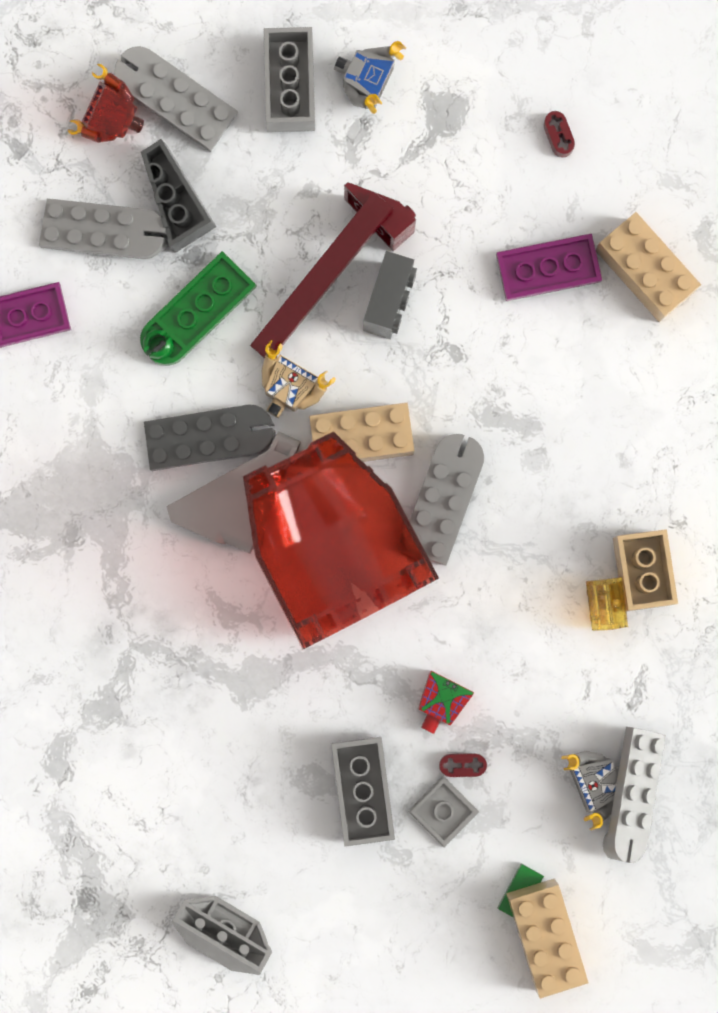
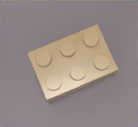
M667 529L614 537L613 545L623 611L678 604Z

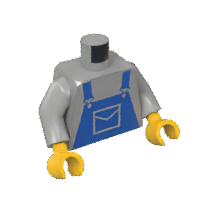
M400 41L393 42L391 46L369 48L363 51L357 50L352 61L341 56L338 57L334 70L345 74L343 88L354 106L369 109L371 113L375 114L377 112V104L382 105L380 97L394 70L395 60L392 58L396 57L398 60H403L404 55L399 51L406 49V47Z

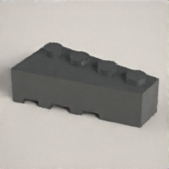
M162 139L141 151L147 175L154 192V198L160 211L163 227L166 228L169 247L174 252H178L216 228V225L169 147Z

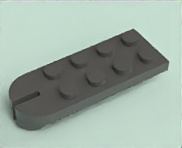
M242 405L145 421L144 428L150 470H163L259 454L270 446L276 430L269 428L251 431L252 428L262 425H268L269 427L275 425L270 415L256 405Z

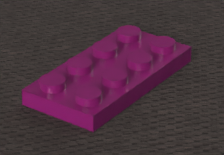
M592 233L496 253L506 301L600 283L602 281Z

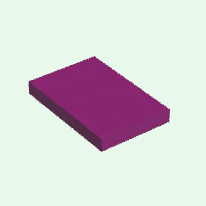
M59 282L0 296V348L71 330Z

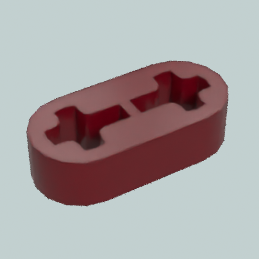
M552 111L545 117L544 130L554 154L562 158L567 157L573 152L575 141L564 114L559 111ZM553 118L556 122L560 121L558 126L559 132H557L554 125H549ZM559 137L562 138L564 143H569L567 150H564L563 147H558L560 144Z
M476 753L446 754L439 761V769L448 777H477L484 774L487 769V762L483 756ZM449 758H452L454 763H461V767L453 768L451 773L448 772L447 768L443 767L444 763H448ZM473 758H477L478 762L482 763V767L478 768V772H473V768L465 767V763H472Z

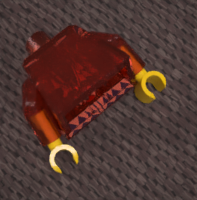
M97 64L103 69V73L97 76L92 72V75L98 80H104V82H99L82 122L78 119L70 120V122L77 125V131L68 129V133L71 135L81 133L82 137L97 143L114 141L117 137L124 138L128 129L139 133L143 128L144 120L134 116L137 106L133 104L134 97L129 88L121 79L112 73H108L105 66Z

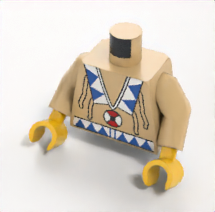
M272 340L269 341L265 348L267 354L262 366V386L265 389V394L273 400L266 411L279 418L285 407L296 412L298 409L304 410L318 403L326 392L327 387L335 382V377L327 382L325 374L328 371L321 373L317 377L282 355H279L277 359V355L281 352L283 346L280 343L277 350H273L271 348Z

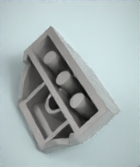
M217 896L192 900L184 899L171 921L189 946L231 971L260 975L272 954L260 922Z

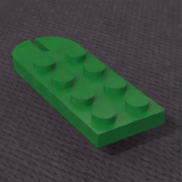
M221 251L144 326L140 335L143 351L147 356L149 355L153 362L159 365L170 366L180 362L257 285ZM163 341L166 343L157 352H152Z

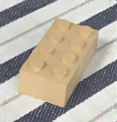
M637 212L604 238L596 248V252L658 322L663 320L701 286L700 282Z
M408 402L309 416L316 468L414 455Z
M547 880L506 893L539 998L541 999L588 984L589 982L565 903L556 880Z

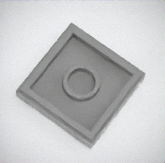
M444 776L408 811L444 848L479 813Z

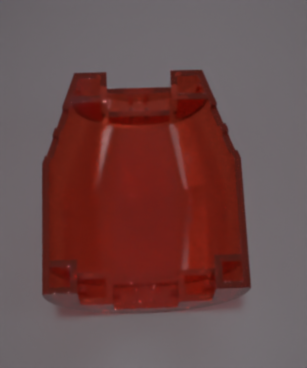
M334 431L311 442L307 449L269 468L265 465L243 476L255 559L302 650L439 579L393 489L387 483H384L370 466L361 461L356 456V453Z

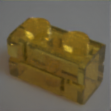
M622 577L586 581L592 631L628 627Z

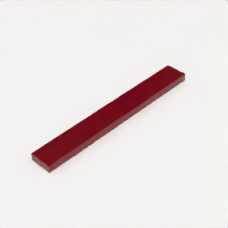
M373 192L250 346L264 358L267 354L265 348L269 341L272 340L271 348L273 350H277L280 343L283 346L394 208L377 193Z

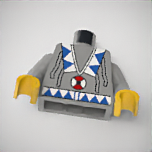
M590 751L561 756V759H567L569 762L568 767L563 769L570 770L586 812L593 813L585 816L584 821L590 819L593 821V827L590 828L591 831L600 828L603 825V821L612 812L619 766L614 767L612 760L605 758L603 754Z

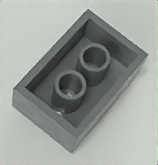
M389 251L385 252L363 320V331L390 340L393 333H398L402 318L399 312L400 310L405 311L410 291H407V288L413 287L416 278L417 268L413 267L415 259Z

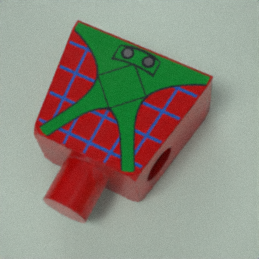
M430 671L418 707L419 710L427 714L421 728L434 734L440 721L451 725L474 692Z

